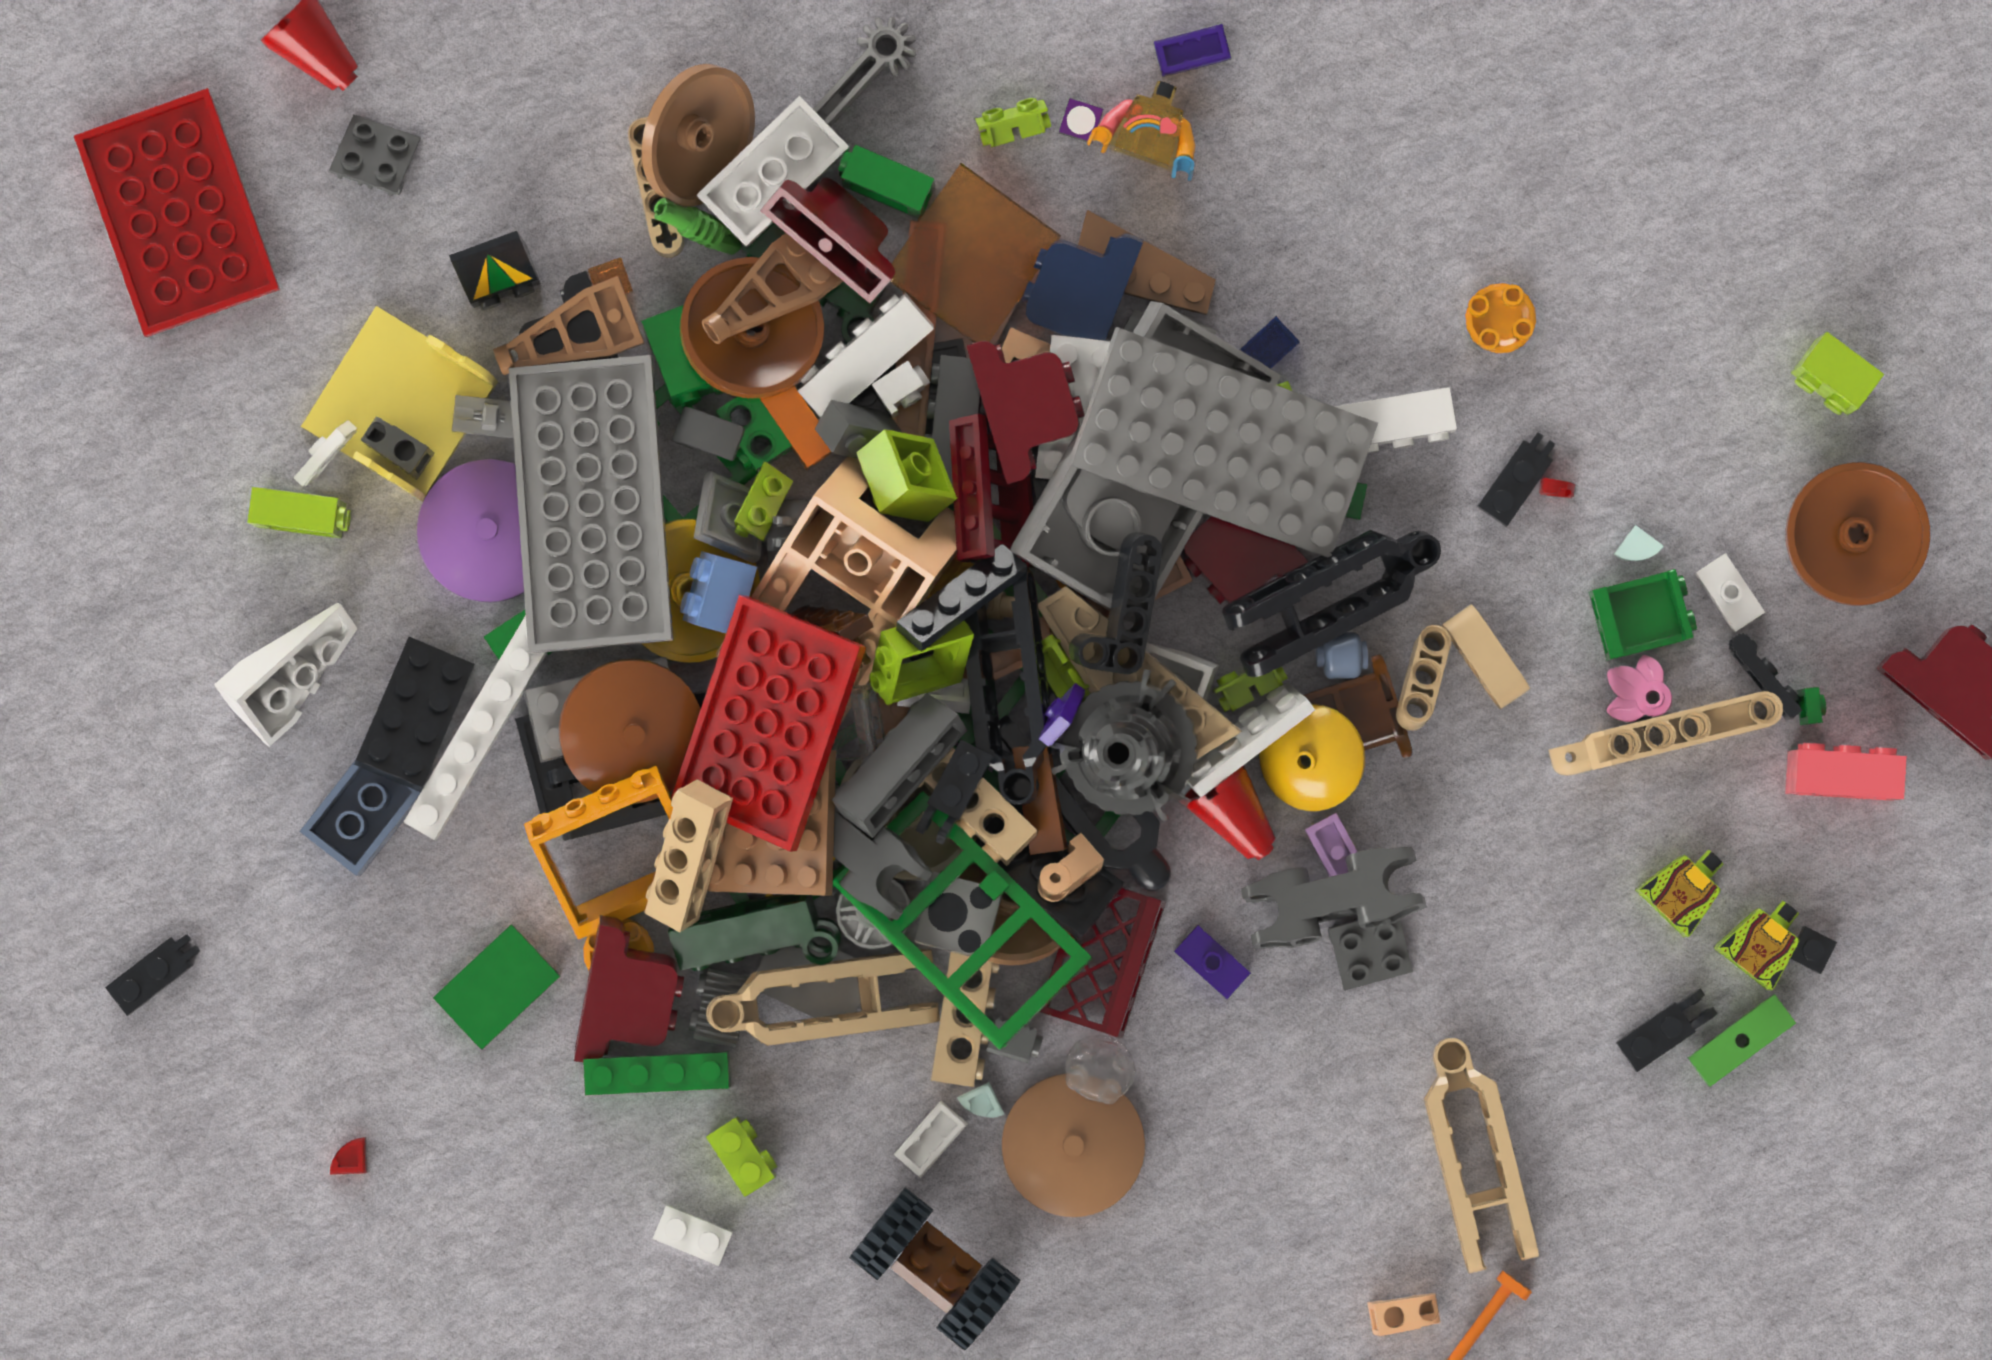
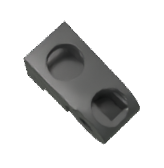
M377 416L361 438L364 444L416 480H418L435 454L425 444Z

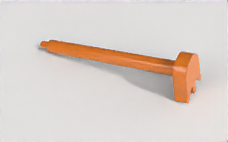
M1502 1270L1496 1278L1502 1285L1447 1360H1463L1512 1292L1526 1301L1532 1293L1531 1290Z

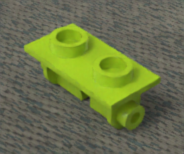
M1028 98L1017 102V107L1003 111L1002 108H993L984 111L982 117L975 119L979 130L986 129V131L979 133L983 146L990 145L993 148L1015 141L1012 128L1015 127L1019 128L1022 139L1045 133V129L1052 126L1048 113L1041 115V113L1048 111L1044 100L1037 101L1036 98Z
M764 462L734 520L736 526L735 533L745 538L750 533L764 541L773 523V516L777 515L793 480L769 463Z
M1053 634L1049 635L1041 641L1045 658L1047 683L1059 699L1074 683H1077L1085 690V695L1081 701L1083 703L1086 697L1091 694L1088 690L1090 686L1088 684L1085 685L1062 648L1060 638L1057 639Z
M1282 666L1258 677H1249L1246 673L1238 676L1236 671H1232L1217 679L1216 681L1219 686L1212 689L1213 693L1222 692L1224 697L1218 699L1224 712L1230 709L1234 712L1236 709L1255 700L1249 687L1255 685L1260 696H1263L1282 686V682L1287 680L1288 677Z

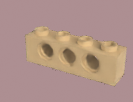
M954 748L945 755L918 788L924 784L933 793L937 782L932 778V773L938 767H946L955 751ZM983 778L975 792L979 799L977 805L971 809H966L961 820L957 821L956 824L970 838L976 835L985 844L981 849L996 863L1001 860L1007 866L1037 836V829ZM990 817H998L1003 821L1004 828L998 834H990L984 829V822Z
M695 780L675 792L671 801V806L673 807L671 818L663 830V838L665 840L662 851L658 854L654 863L656 868L654 880L646 892V899H648L645 909L646 915L678 932L699 921L732 804V797L699 780Z
M950 952L947 978L969 956ZM989 961L979 969L983 975V980L979 986L969 988L963 985L960 988L984 1014L985 1009H993L996 988L989 987L991 973L998 974L1000 965ZM944 996L931 1081L974 1087L975 1080H982L985 1059L978 1058L980 1044L987 1045L988 1038L972 1022H961L956 1015L957 1008ZM958 1038H965L972 1045L971 1054L963 1059L955 1057L951 1052V1044Z

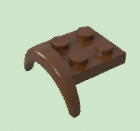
M1381 654L1371 657L1372 673L1303 694L1311 704L1333 708L1347 717L1360 734L1364 750L1396 741L1403 758L1412 756L1413 751L1408 732L1400 726L1396 719L1398 700Z

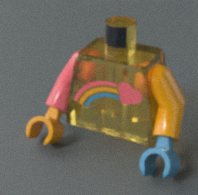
M1157 81L1151 98L1137 94L1134 100H1123L1104 116L1099 126L1092 130L1088 138L1087 145L1089 146L1094 140L1100 141L1103 144L1101 153H1105L1109 146V149L1172 171V178L1176 177L1177 171L1188 173L1187 181H1191L1195 167L1193 160L1196 145L1191 123L1183 118V110L1171 106L1177 87L1169 83Z

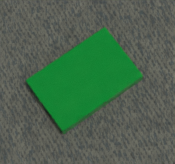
M511 924L441 989L433 999L471 1040L483 1050L561 976Z

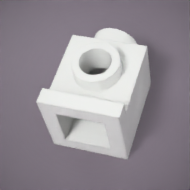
M906 361L873 383L872 387L892 418L899 415L898 406L902 404L905 409L922 398L920 392L925 389L924 387L930 381L919 365L912 368L910 363Z

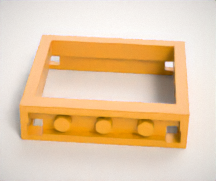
M657 766L639 770L631 777L615 784H607L597 792L581 799H573L563 807L549 813L539 814L531 821L524 823L529 842L578 940L597 932L600 915L618 918L622 921L645 911L648 902L646 892L654 880L656 871L576 906L545 842L657 793L670 820L673 811L671 806L672 798Z

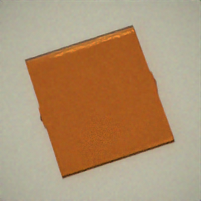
M960 163L929 209L919 216L918 222L913 227L915 228L892 261L891 264L895 268L896 273L890 283L973 343L980 341L990 342L1014 305L1021 300L1028 281L1031 282L1038 269L1034 268L1041 248L1048 250L1053 242L1060 239L1061 235L963 163Z

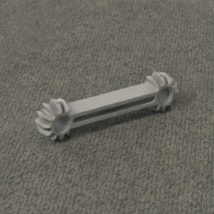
M877 17L875 18L877 28L875 31L869 25H864L863 31L869 38L858 37L857 45L868 49L813 108L830 127L833 126L885 67H890L893 77L898 76L897 64L906 70L910 68L909 61L903 56H916V49L908 47V45L916 41L915 35L903 36L908 30L906 23L894 29L896 19L895 17H890L888 27H883L881 18ZM883 39H891L896 43L897 48L890 55H882L876 49L877 44ZM874 62L875 65L845 98L841 97L840 93L866 64Z

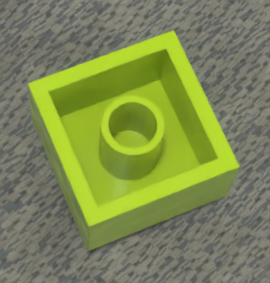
M1825 332L1815 339L1791 371V374L1797 377L1794 382L1801 389L1810 394L1813 391L1817 392L1825 398L1823 404L1837 415H1841L1843 412L1847 416L1861 407L1885 375L1829 332Z
M884 429L856 452L862 467V473L873 495V502L881 514L929 522L957 499L936 443L932 438Z

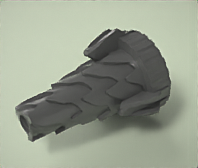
M1144 669L1142 681H1135L1133 683L1121 681L1115 685L1109 684L1086 697V700L1080 704L1071 725L1067 728L1063 741H1055L1052 746L1049 745V747L1060 749L1062 765L1052 768V772L1056 774L1066 769L1069 777L1073 779V785L1076 789L1084 794L1085 799L1090 803L1097 804L1100 809L1105 811L1111 810L1115 814L1120 815L1127 813L1140 815L1145 811L1152 812L1156 810L1163 822L1169 819L1165 810L1167 802L1175 799L1187 806L1191 801L1183 795L1182 791L1187 786V780L1192 777L1195 770L1194 764L1198 758V736L1195 734V725L1192 718L1188 716L1187 709L1170 693L1177 683L1171 679L1163 689L1151 685V670ZM1121 742L1128 747L1130 754L1125 763L1118 764L1110 758L1109 749L1113 743Z

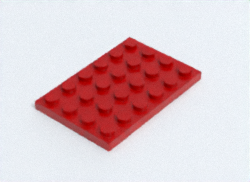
M208 88L73 135L145 337L280 290L214 100Z
M739 595L671 798H673L679 788L699 780L733 798L727 824L787 851H797L866 646L747 595Z

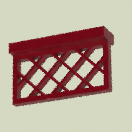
M1124 888L1118 893L1121 896L1113 899L1107 907H1111L1119 925L1101 934L1095 923L1092 928L1097 937L1080 945L1084 949L1100 941L1108 959L1092 968L1087 964L1085 966L1086 971L1076 975L1065 986L1075 1005L1064 1011L1049 1008L1050 1000L1039 1011L1122 1039L1166 902ZM1126 898L1141 901L1136 916L1123 922L1115 904ZM1134 923L1131 933L1129 934L1126 927ZM1122 929L1128 941L1126 949L1112 956L1104 938ZM1062 948L1058 949L1049 979L1062 967L1064 959L1069 957ZM1122 958L1120 968H1118L1115 961ZM1111 963L1117 975L1115 983L1101 990L1093 972ZM1089 975L1097 993L1079 1002L1071 984ZM1112 991L1109 1002H1107L1104 995ZM1099 997L1106 1009L1102 1024L1088 1020L1082 1006ZM1078 1009L1082 1018L1071 1015L1069 1013Z

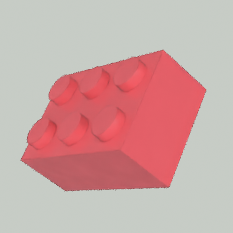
M1798 744V749L1788 751L1785 794L1887 801L1902 800L1905 793L1907 756L1897 755V749L1875 747V749H1869L1868 754L1861 753V746L1839 745L1833 746V751H1825V744Z

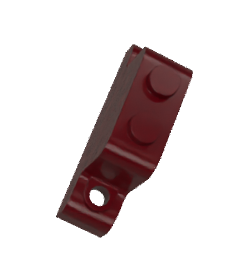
M822 178L811 192L806 191L792 180H785L760 210L869 303L876 298L896 273L891 262L878 250L888 235L887 226L849 192L830 178Z
M980 341L966 345L1006 483L1010 485L1023 481L1030 476L1033 469H1037L1032 448L1073 436L1079 428V418L1085 416L1080 396L1073 397L1069 384L1075 382L1070 362L1062 363L1056 354L1045 352L1006 363L1001 344L994 346L988 341Z
M1213 516L1191 534L1183 548V553L1186 557L1183 562L1186 568L1195 578L1199 575L1205 578L1210 584L1206 590L1220 605L1224 601L1229 604L1239 597L1265 585L1271 578H1278L1308 562L1294 545Z
M1972 624L1968 628L1965 626H1955L1946 629L1921 659L1906 648L1902 652L1889 654L1876 668L1877 671L1985 760L1992 759V647L1985 642L1987 636L1980 629Z
M603 915L599 917L574 1049V1061L583 1063V1059L602 1058L604 1054L607 1055L611 1040L646 1046H658L666 1039L668 1030H675L678 1010L672 1009L674 997H681L684 976L677 975V963L671 956L628 948L630 932L625 930L624 924L618 918Z

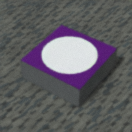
M1069 98L1059 134L1087 142L1092 130L1099 125L1103 109Z

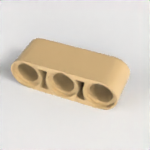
M1472 604L1442 624V627L1449 632L1451 641L1500 710L1530 690L1523 675Z
M1430 625L1422 630L1412 648L1396 710V719L1400 726L1406 730L1415 731L1422 728L1434 712L1451 646L1449 632L1440 625ZM1424 639H1435L1440 645V650H1429L1425 646ZM1424 671L1428 673L1431 678V684L1424 685L1420 683L1416 678V672ZM1415 704L1419 706L1423 717H1412L1407 711V705Z

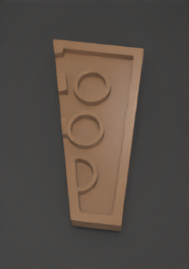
M1087 210L1078 245L1104 254L1111 236L1116 238L1121 234L1131 233ZM1143 241L1123 294L1207 315L1216 279Z

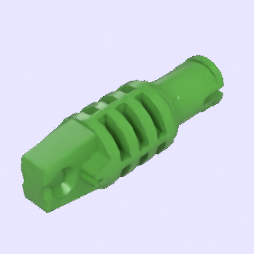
M661 198L654 207V213H656L654 218L656 220L674 226L681 236L704 245L709 249L734 255L742 247L741 241L716 216L708 214L697 207L685 208L666 198Z

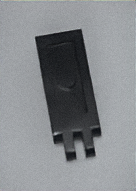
M1537 432L1530 443L1526 440L1522 441L1477 506L1505 527L1509 525L1553 461L1548 455L1555 446V443L1549 440L1542 451L1536 448L1544 437L1539 432Z
M188 934L177 942L172 937L105 987L126 1016L131 1015L193 967L190 959L196 956L200 950L197 946L192 947L186 953L181 950L192 940Z

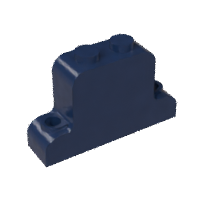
M1121 234L1116 238L1111 236L1104 254L1063 239L1053 242L1048 250L1041 248L1034 268L1040 270L1035 283L1028 281L1021 299L1022 302L1027 303L1026 315L1028 319L1036 325L1068 337L1105 341L1144 239L1131 234Z

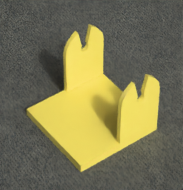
M376 306L301 427L318 438L323 436L327 439L337 427L349 420L357 427V432L340 451L423 502L466 433L452 432L455 396L489 398L498 380L488 370L467 356L460 355L446 343L431 335L426 337ZM376 416L392 426L395 425L428 446L435 453L418 480L361 441V438Z

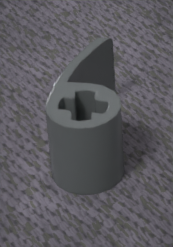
M683 407L671 441L701 452L703 450L734 461L745 433V428L713 415Z

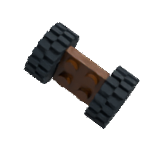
M905 1187L849 1258L876 1280L894 1262L890 1269L946 1313L936 1328L965 1351L1002 1308L1021 1280L994 1258H991L981 1269L983 1265L926 1221L933 1212V1209Z

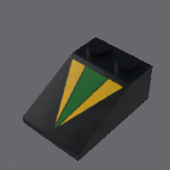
M518 231L449 255L470 304L473 308L480 306L482 311L500 305V299L512 294H514L515 298L527 296L535 292L534 286L541 284L528 247Z

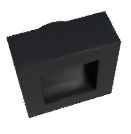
M1803 926L1797 937L1799 943L1790 959L1821 974L1837 942L1807 926Z

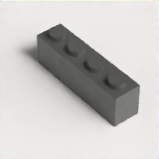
M941 355L940 364L933 363L931 384L938 385L936 399L929 398L927 420H934L932 435L925 434V437L934 439L953 487L949 420L978 414L980 391L970 358Z
M928 693L915 702L896 728L891 729L886 734L884 741L873 754L868 755L862 761L860 768L851 779L844 782L837 790L832 801L841 815L873 838L967 732L959 715Z

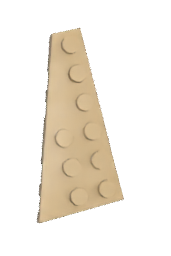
M1068 586L1038 603L1041 614L1056 638H1060L1062 648L1085 685L1088 684L1090 686L1088 689L1090 693L1099 691L1101 687L1106 685H1115L1121 681H1130L1131 683L1142 681L1144 669L1151 670V685L1163 689L1171 679L1177 683L1170 693L1177 698L1180 704L1184 705L1188 711V716L1194 722V731L1198 736V758L1242 732L1147 651H1145L1142 667L1133 674L1093 670L1076 664L1069 655L1071 640L1083 633L1106 636L1108 618ZM1093 642L1088 643L1083 649L1085 660H1089L1094 656L1095 645ZM1127 647L1121 649L1118 653L1117 661L1119 665L1125 664L1129 659ZM1122 743V745L1124 746L1125 750L1129 755L1130 753L1128 747L1124 743Z

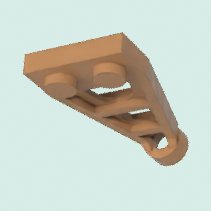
M785 233L767 248L721 306L702 320V326L710 339L716 344H720L730 336L815 303L840 285L843 280ZM779 264H784L800 283L798 290L784 296H776L765 283L768 274ZM751 289H756L768 303V306L753 315H747L738 305V302Z
M616 276L585 288L509 343L494 348L493 352L504 376L509 374V368L612 357L645 343L620 278ZM582 311H592L601 330L600 338L590 343L577 344L573 342L567 332L569 321ZM551 328L558 329L564 344L563 349L545 355L537 353L534 339ZM511 350H515L518 353V360L516 362L513 359Z

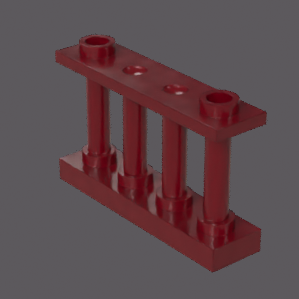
M974 414L949 420L952 482L957 497L954 501L957 561L964 563L994 557L995 549L1001 544L1010 550L1033 509L1031 474L1023 481L1010 485L1006 483L993 435L987 434V417L981 414ZM988 449L996 451L997 470L990 469ZM991 484L998 486L999 505L992 504ZM993 519L1000 520L1001 540L994 539ZM1022 560L1025 564H1027V569L1035 568L1031 564Z

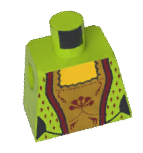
M1707 850L1695 864L1686 855H1681L1639 885L1635 891L1683 937H1689L1721 891L1710 878L1724 864L1710 850Z
M1784 901L1778 905L1771 916L1761 909H1755L1714 946V949L1766 990L1772 991L1799 943V939L1787 930L1797 918L1799 912Z

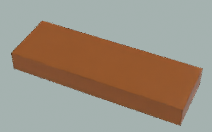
M1029 745L1012 749L1016 769L1026 770L1023 755L1029 748ZM1048 746L1043 751L1044 761L1037 768L1039 792L1036 799L1030 804L1022 806L1024 818L1037 829V836L1029 843L1030 855L1062 851L1068 848L1056 776L1052 772V768H1054L1052 753L1049 754Z

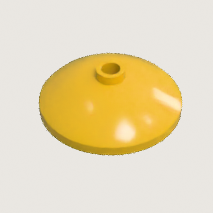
M1311 704L1315 711L1261 751L1259 759L1261 771L1267 785L1280 800L1297 809L1321 811L1342 803L1356 790L1364 773L1365 750L1360 734L1347 717L1333 708ZM1302 755H1307L1311 759L1310 767H1305L1301 763Z

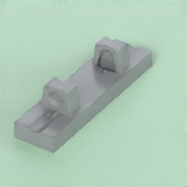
M456 395L452 432L513 438L511 401Z

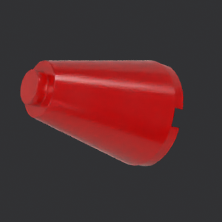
M301 0L260 40L265 47L332 91L337 87L344 91L358 77L354 73L358 65L318 0Z
M1244 765L1203 797H1200L1192 788L1184 795L1191 800L1186 808L1245 858L1251 859L1255 857L1256 860H1260L1274 849L1272 843L1276 837Z

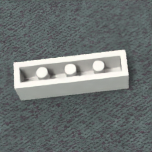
M906 293L900 298L894 294L879 307L883 312L874 321H871L869 318L862 321L852 331L855 337L846 345L842 341L836 344L825 355L829 360L819 369L814 365L801 380L802 384L798 386L799 394L820 417H822L831 400L850 403L934 329V324Z
M1450 387L1334 406L1378 423L1368 453L1378 452V445L1388 443L1393 444V449L1413 446L1414 439L1428 437V443L1449 440V433H1454L1457 430Z

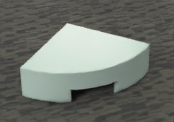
M1635 525L1613 555L1623 560L1641 561L1654 556L1664 546Z
M990 1082L957 1097L965 1109L977 1116L994 1118L1005 1114Z

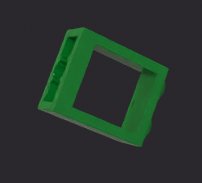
M858 145L854 146L852 153L845 151L838 167V171H840L839 176H841L844 188L919 220H922L935 190L934 178Z

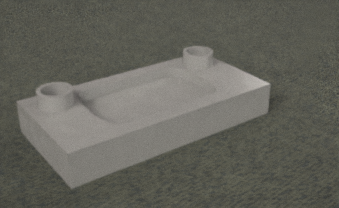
M1151 301L1133 332L1274 385L1278 383L1281 377L1277 372L1164 303ZM1079 427L1011 546L1010 551L1020 559L1110 611L1123 539L1132 532L1149 534L1156 537L1162 545V558L1155 593L1156 598L1203 513L1068 465L1080 430ZM1144 545L1137 547V553L1139 554L1145 553L1147 550V546ZM1133 564V568L1144 571L1143 565ZM1139 576L1134 577L1130 582L1129 589L1132 594L1137 593L1142 586ZM1128 613L1124 620L1135 624L1134 613Z

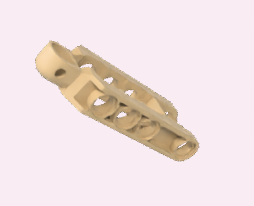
M1762 691L1586 735L1581 742L1549 749L1548 751L1555 772L1565 776L1575 775L1770 727L1781 719L1783 704L1774 693ZM1757 701L1761 702L1766 708V715L1763 720L1759 719L1754 712V706ZM1688 718L1692 719L1697 726L1696 734L1693 737L1689 736L1684 730V723ZM1652 727L1658 728L1662 733V741L1658 746L1653 744L1649 738V732ZM1618 735L1624 737L1628 743L1627 751L1624 754L1616 751L1614 747V741ZM1567 753L1571 754L1572 756L1571 762H1568L1565 759V755Z
M919 949L933 963L932 949ZM901 952L837 960L823 965L807 964L752 972L737 993L715 997L706 1009L708 1023L713 1028L721 1032L745 1030L766 1046L940 1021L938 1002L881 1008L877 976L905 973L907 969L916 968ZM857 977L861 1004V1011L772 1024H765L759 1019L757 996L760 992H764V989L783 986L794 988L800 987L799 984L810 982L831 983L835 982V979Z
M1445 1038L1439 1041L1433 1051V1061L1437 1077L1425 1095L1424 1102L1467 1271L1470 1274L1486 1270L1478 1240L1480 1237L1473 1211L1503 1203L1506 1205L1520 1260L1538 1257V1247L1497 1083L1474 1069L1470 1051L1464 1042L1456 1038ZM1465 1088H1471L1478 1093L1501 1187L1467 1195L1461 1175L1462 1165L1457 1158L1452 1138L1453 1130L1449 1125L1443 1102L1447 1093Z

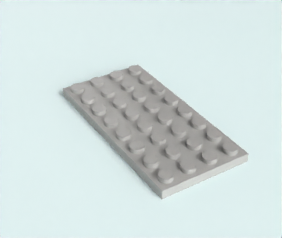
M1115 327L1068 465L1310 552L1330 557L1332 556L1330 552L1334 550L1378 423Z
M651 355L509 368L528 652L531 654L673 641L653 357Z

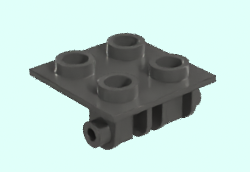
M353 114L329 172L338 175L339 179L344 177L357 181L360 186L366 184L369 189L375 187L388 192L389 196H393V194L400 195L404 186L402 180L421 137Z
M1356 918L1354 921L1339 925L1334 924V926L1328 927V934L1331 944H1333L1344 991L1413 972L1401 920L1380 927L1364 929L1360 928L1358 918Z

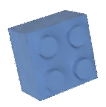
M701 551L700 557H695L691 566L690 578H693L690 592H685L680 606V612L684 613L682 620L700 627L727 633L739 595H750L757 567Z

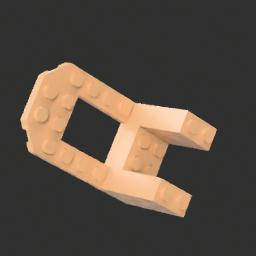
M846 457L813 495L751 598L785 612L810 571L814 570L871 609L868 616L874 627L858 636L862 645L866 646L865 651L870 657L871 662L867 665H864L862 662L863 667L857 673L840 726L869 682V675L872 671L875 650L878 647L881 631L897 627L899 619L923 603L957 555L954 511L948 507L945 508L919 539L864 503L871 490L862 473L859 459ZM721 644L720 648L718 649V651L716 652L717 659H718V656H719V653H720L722 644Z

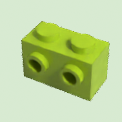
M737 1116L707 1135L706 1138L743 1196L746 1197L774 1179L777 1175L773 1170L778 1166L767 1149L762 1152L754 1141L758 1135L748 1119L741 1121Z

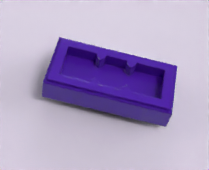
M1223 24L1153 42L1162 78L1231 60Z
M1074 683L1060 699L1056 698L1045 712L1048 719L1039 736V740L1048 747L1049 745L1052 746L1071 725L1081 704L1085 690L1077 683Z
M1199 925L1174 950L1181 959L1225 999H1228L1251 974Z

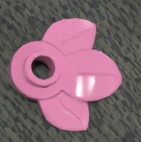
M1642 655L1636 669L1629 666H1619L1607 672L1609 685L1618 696L1606 710L1611 717L1624 722H1635L1644 715L1652 717L1661 716L1671 707L1672 693L1664 684V670L1654 658ZM1652 692H1657L1660 695V700L1656 704L1648 703V695Z

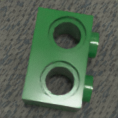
M735 397L716 410L718 418L732 422L730 416L737 409H744L750 413V422L742 426L745 428V433L736 455L746 470L752 467L757 474L764 462L772 464L792 450L791 443L759 398ZM758 438H764L771 444L770 452L764 456H758L751 450L752 442Z

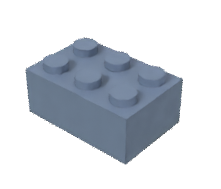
M354 761L299 832L354 875L361 876L404 822L421 792L356 766Z

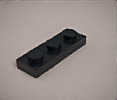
M529 715L515 718L540 814L549 813L565 806L566 803L574 799L569 780L562 782V787L550 789L546 771L564 767V759L558 758L541 763Z

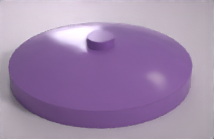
M483 459L459 465L443 475L433 485L421 506L417 523V538L422 558L432 575L444 587L466 599L479 602H501L524 594L516 468L513 463L495 459Z

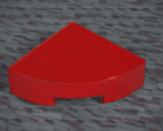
M1543 478L1540 480L1539 493L1540 495L1572 499L1575 493V484L1562 480Z
M366 1137L351 1140L339 1149L332 1160L330 1175L367 1173Z

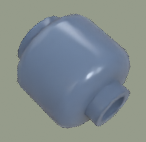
M1346 632L1316 648V667H1323L1324 674L1329 679L1357 678L1361 674L1362 669H1367L1368 667L1367 642L1361 641L1360 636L1355 632Z

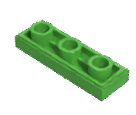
M1773 994L1687 1058L1708 1087H1711L1795 1025L1796 1022L1777 996ZM1741 1033L1747 1039L1743 1047L1737 1046L1735 1042L1737 1035Z

